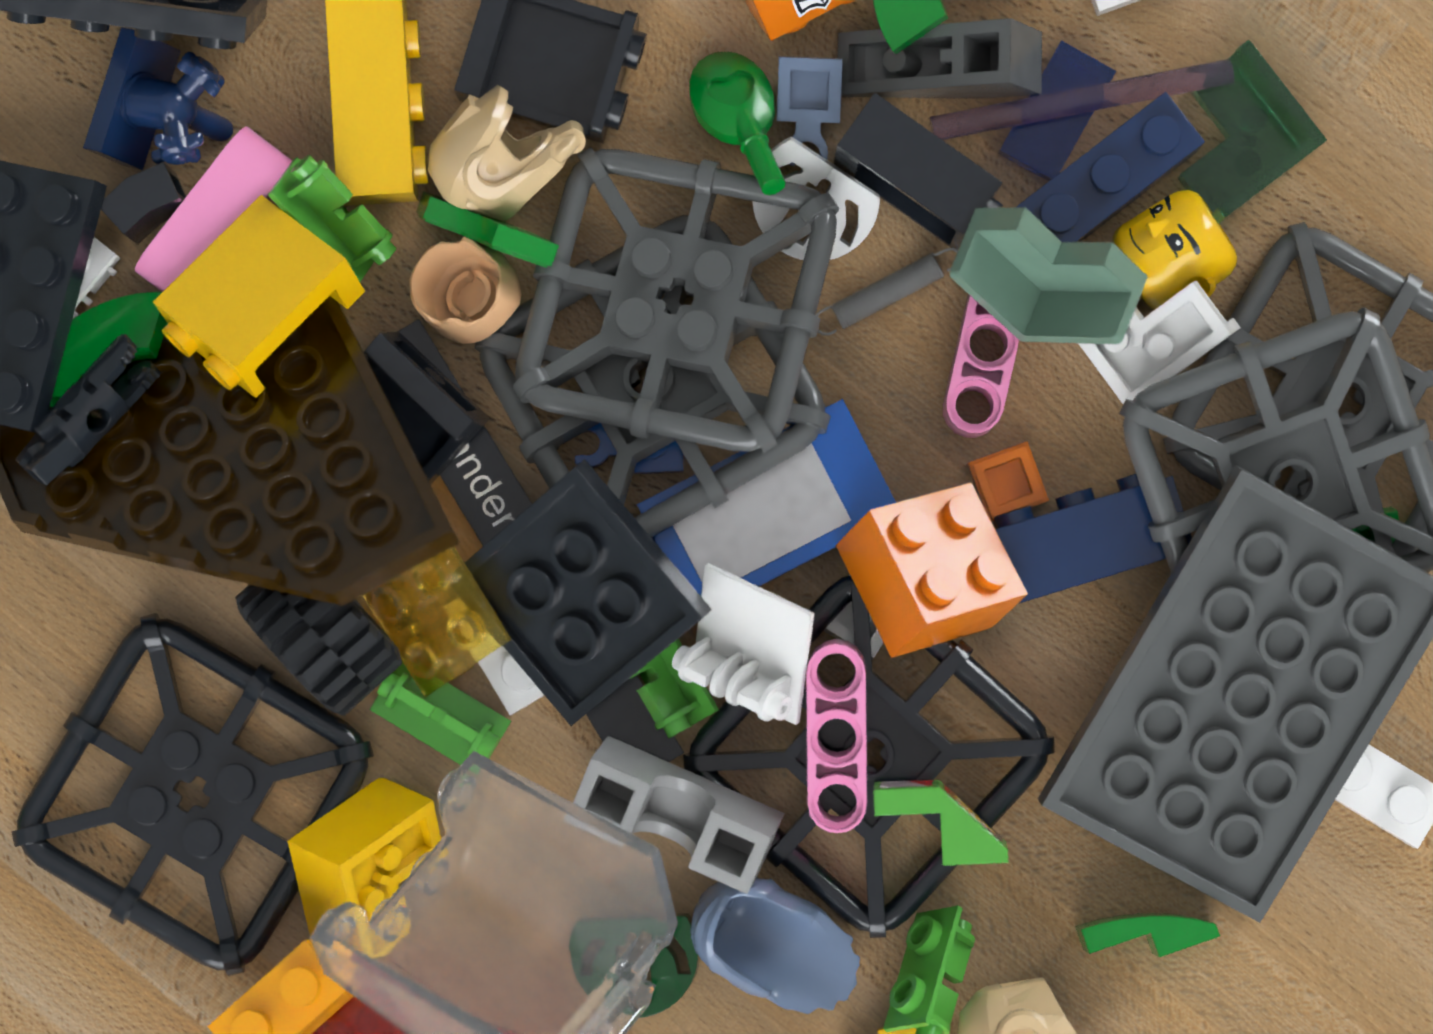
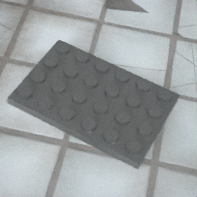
M1235 465L1037 799L1043 807L1261 923L1433 639V575Z

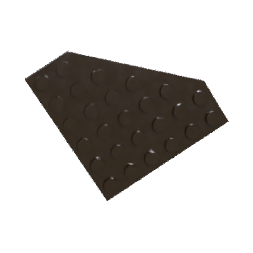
M328 296L256 369L255 373L265 387V390L257 398L253 397L238 384L232 390H228L204 367L203 362L206 359L195 351L190 357H187L164 336L157 358L145 359L151 361L160 370L159 378L73 468L67 466L48 485L34 479L16 461L17 456L36 433L0 425V494L11 520L23 533L341 606L460 543L340 303L331 296ZM136 360L127 364L126 369L114 380L110 387L123 375L127 374L128 369H131L134 364L136 365L139 361L143 362L145 360Z

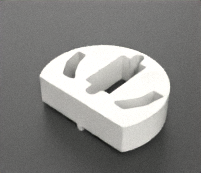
M792 136L781 141L771 150L779 168L792 162L802 168L800 171H794L783 176L786 182L804 186L807 182L817 186L822 179L831 182L827 193L832 196L839 207V211L835 215L837 218L836 238L830 260L849 253L867 237L873 228L879 211V194ZM846 200H851L858 205V224L850 243L841 238L846 226ZM752 201L755 218L762 233L780 224L790 209ZM810 234L807 235L803 242L798 240L783 249L782 252L796 259L804 260Z

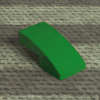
M1168 913L1118 915L1075 926L1082 948L1089 954L1146 935L1152 954L1160 958L1220 937L1215 923L1190 916Z

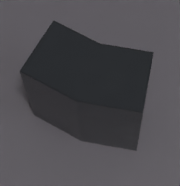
M162 162L127 177L104 198L101 210L125 236L138 245L161 223L169 220L186 198L177 174L167 164Z

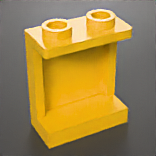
M260 195L153 303L168 323L162 329V333L182 354L190 357L197 351L206 359L203 362L204 367L221 385L228 390H232L238 384L253 397L257 398L265 390V387L257 377L256 369L328 296H331L346 309H349L365 290L344 256L263 195Z

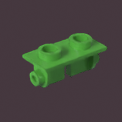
M307 155L302 160L296 157L268 193V196L281 210L344 256L360 282L374 262L377 265H381L396 251V247L390 241L393 234L388 229H385L362 204L350 212L343 206L349 202L353 194L328 168V164L324 160L316 162L311 155Z
M679 639L674 641L631 677L633 678L640 674L645 686L638 689L637 692L655 722V729L658 731L663 728L668 738L679 734L719 710L707 687H703L695 682L687 683L681 680L678 671L672 667L674 654L682 646Z
M402 655V664L381 683L377 691L379 695L369 710L479 776L512 721Z
M957 905L916 913L914 923L911 925L906 937L907 947L899 975L890 992V1006L883 1030L891 1032L915 1028L917 1029L915 1034H949L959 994L943 985L942 980L945 978L953 984L963 981L970 952L975 943V937L971 934V923L960 919L962 907Z

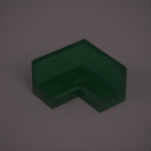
M1250 40L1240 45L1231 57L1189 89V92L1226 140L1183 171L1177 178L1186 190L1197 192L1204 199L1216 221L1221 224L1315 153L1327 141L1319 128Z

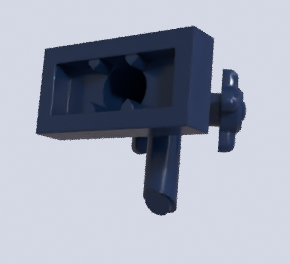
M121 27L83 148L125 167L143 170L154 137V143L159 148L151 152L152 161L155 164L162 162L173 165L188 162L197 163L201 158L200 150L197 147L203 144V135L215 141H226L233 134L234 128L228 119L198 106L196 101L204 90L211 96L216 97L224 85L225 79L209 61L196 56L193 52L185 53L181 58L182 60L177 64L181 50L162 41L138 38L134 36L133 29ZM177 66L185 74L177 83H172L171 80ZM156 129L163 130V134H156L154 136ZM189 129L195 131L196 133H192L189 135Z

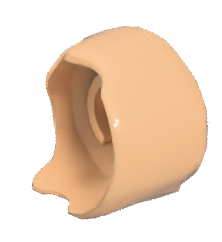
M462 237L459 241H441L429 247L416 263L409 278L410 298L417 312L440 335L461 344L479 342L495 333L519 307L522 296L516 271L500 251L482 246L467 237Z

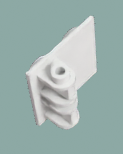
M706 564L704 567L701 597L712 610L698 622L696 644L690 648L685 645L681 646L674 654L672 667L678 671L681 680L687 683L695 682L703 687L710 684L709 689L713 696L717 698L725 696L728 703L756 712L757 716L764 721H770L773 718L779 721L784 719L797 725L800 723L814 613L712 564Z

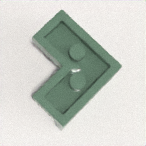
M975 208L950 270V277L1021 342L1121 343L1148 278L1113 242H1061L1027 208Z

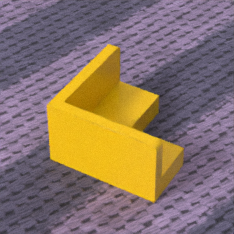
M377 778L287 841L310 939L324 938L341 959L361 969H365L409 936L398 884L444 852L432 799L386 778Z

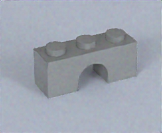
M607 736L590 759L568 815L626 841L636 832H650L667 837L683 846L691 854L692 858L688 865L689 869L748 894L762 869L785 813Z

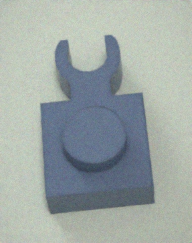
M779 56L777 121L795 122V132L792 137L801 143L806 141L813 142L819 149V155L827 160L828 149L826 141L821 135V123H840L843 59ZM792 162L789 165L795 166V163Z

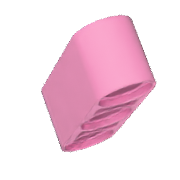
M248 126L242 128L229 141L145 249L136 264L135 272L159 291L163 292L260 195H263L273 204L275 203L268 196V193L293 160Z
M969 294L966 300L943 402V416L947 426L955 434L964 438H977L987 434L1000 420L1005 406L1019 340ZM982 329L996 332L1004 344L1002 357L992 362L978 359L970 348L971 335ZM977 391L986 397L990 405V414L985 422L970 424L960 418L956 410V399L961 393Z
M833 639L825 641L815 648L810 656L806 673L808 808L810 816L817 826L828 832L842 833L850 831L860 823L865 815L867 805L866 664L864 656L857 646L847 640ZM829 654H843L850 658L854 664L856 673L852 681L847 685L832 687L824 683L820 678L818 664ZM836 718L850 723L856 734V740L852 746L840 752L830 751L824 747L818 734L822 724ZM833 784L847 786L856 796L857 802L855 807L846 815H830L820 805L819 795L823 789Z

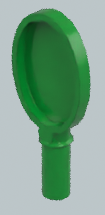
M715 52L707 55L696 64L689 81L690 102L694 115L699 124L714 138L731 145H741L740 150L746 155L763 194L774 195L779 193L785 187L786 182L769 147V138L766 135L772 127L775 116L774 95L768 78L753 61L741 54Z

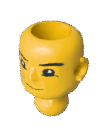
M1190 190L1177 191L1168 195L1122 224L1115 230L1112 236V242L1148 276L1139 300L1143 299L1152 310H1156L1194 281H1197L1208 297H1210L1214 293L1216 285L1231 275L1237 264L1238 257L1236 251L1204 199L1197 192Z

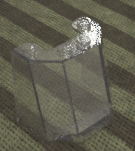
M473 751L458 769L452 770L445 776L438 789L439 814L446 834L431 852L423 854L416 861L410 876L397 891L376 907L370 922L363 907L354 902H345L337 908L328 910L318 922L315 932L310 936L323 973L405 1034H627L651 1002L656 984L646 980L650 966L658 954L671 944L678 921L661 853L656 846Z

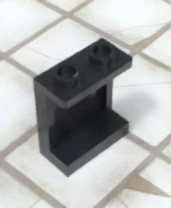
M481 0L454 91L458 100L464 102L469 94L481 98L496 85H499L509 92L507 103L513 107L512 117L549 128H556L570 120L577 121L582 125L586 139L604 143L608 128L619 130L629 94L619 90L626 67L634 70L638 69L647 33L638 31V13L625 10L623 15L575 0Z
M399 331L379 333L365 349L364 353L369 357L368 361L430 484H432L490 418Z

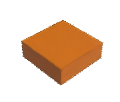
M1028 441L966 464L977 495L991 522L995 521L994 517L1029 506L1033 508L1049 502Z

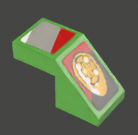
M940 780L874 782L875 816L940 813L943 865L1008 863L1006 841Z

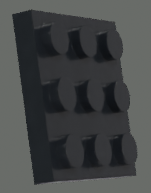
M585 459L446 578L570 726L574 725L712 610Z

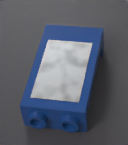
M843 399L825 408V412L831 416L826 434H818L816 440L803 451L726 494L729 501L719 507L714 508L711 503L652 537L700 596L702 593L704 567L708 563L760 587L836 548V544L869 510L896 503ZM790 425V426H788L787 428L783 429L782 432H784V431L788 430L789 428H791L792 425ZM740 451L710 466V468L715 472L749 451ZM693 475L638 503L637 507L642 514L699 480L696 475Z

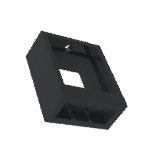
M877 93L873 94L837 145L834 159L835 166L878 193L881 199L951 248L959 250L975 208H1002L1003 204L994 199L1003 182Z

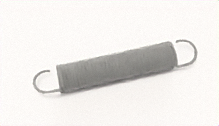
M947 248L936 254L932 252L928 256L926 255L920 258V260L909 264V266L906 265L903 269L895 271L892 275L889 274V276L878 280V282L872 283V285L870 284L866 288L864 287L861 291L853 293L850 297L847 296V298L839 300L836 304L833 303V306H827L820 310L816 316L832 308L843 329L845 327L848 328V326L859 322L862 318L865 319V317L873 315L876 311L879 312L882 308L890 306L893 302L896 303L901 298L904 299V297L913 292L915 293L918 289L921 290L924 286L926 287L932 284V282L935 283L938 279L943 278V272L934 256L949 250L957 253L958 249ZM818 329L819 334L826 336L832 335L835 332H837L836 329L828 333L822 332Z

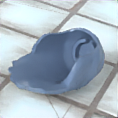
M756 878L748 894L717 881L700 896L693 911L690 930L695 952L713 973L727 979L738 989L753 996L766 998L786 1010H796L810 1014L818 1007L828 1011L834 1010L836 1003L839 1000L846 1001L851 991L857 985L856 972L859 968L860 956L856 955L851 947L854 940L853 937L845 933L820 907L785 891L772 878Z

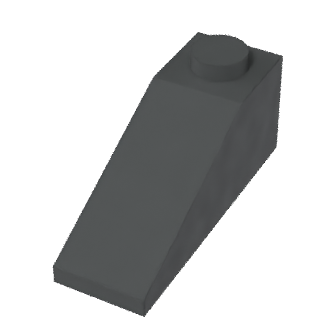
M1012 18L939 24L898 54L891 50L881 29L838 33L837 58L843 59L841 97L871 98L874 93H877L882 98L958 99L1041 95L1042 31Z

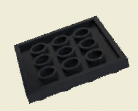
M0 160V425L36 433L34 431L35 426L50 408L107 186L96 180Z

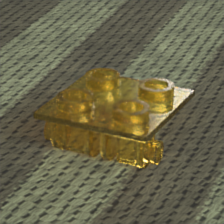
M454 546L362 595L384 632L399 649L404 665L424 697L429 696L449 681H453L474 668L473 665L512 640Z

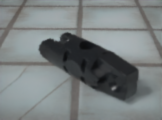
M126 334L116 337L80 376L77 382L41 418L34 428L36 434L17 456L16 461L30 476L40 483L48 485L67 466L73 468L159 378L161 372L151 361H139L138 364H134L131 369H128L127 374L123 375L110 387L114 380L126 369V365L135 358L134 355L137 352V346Z

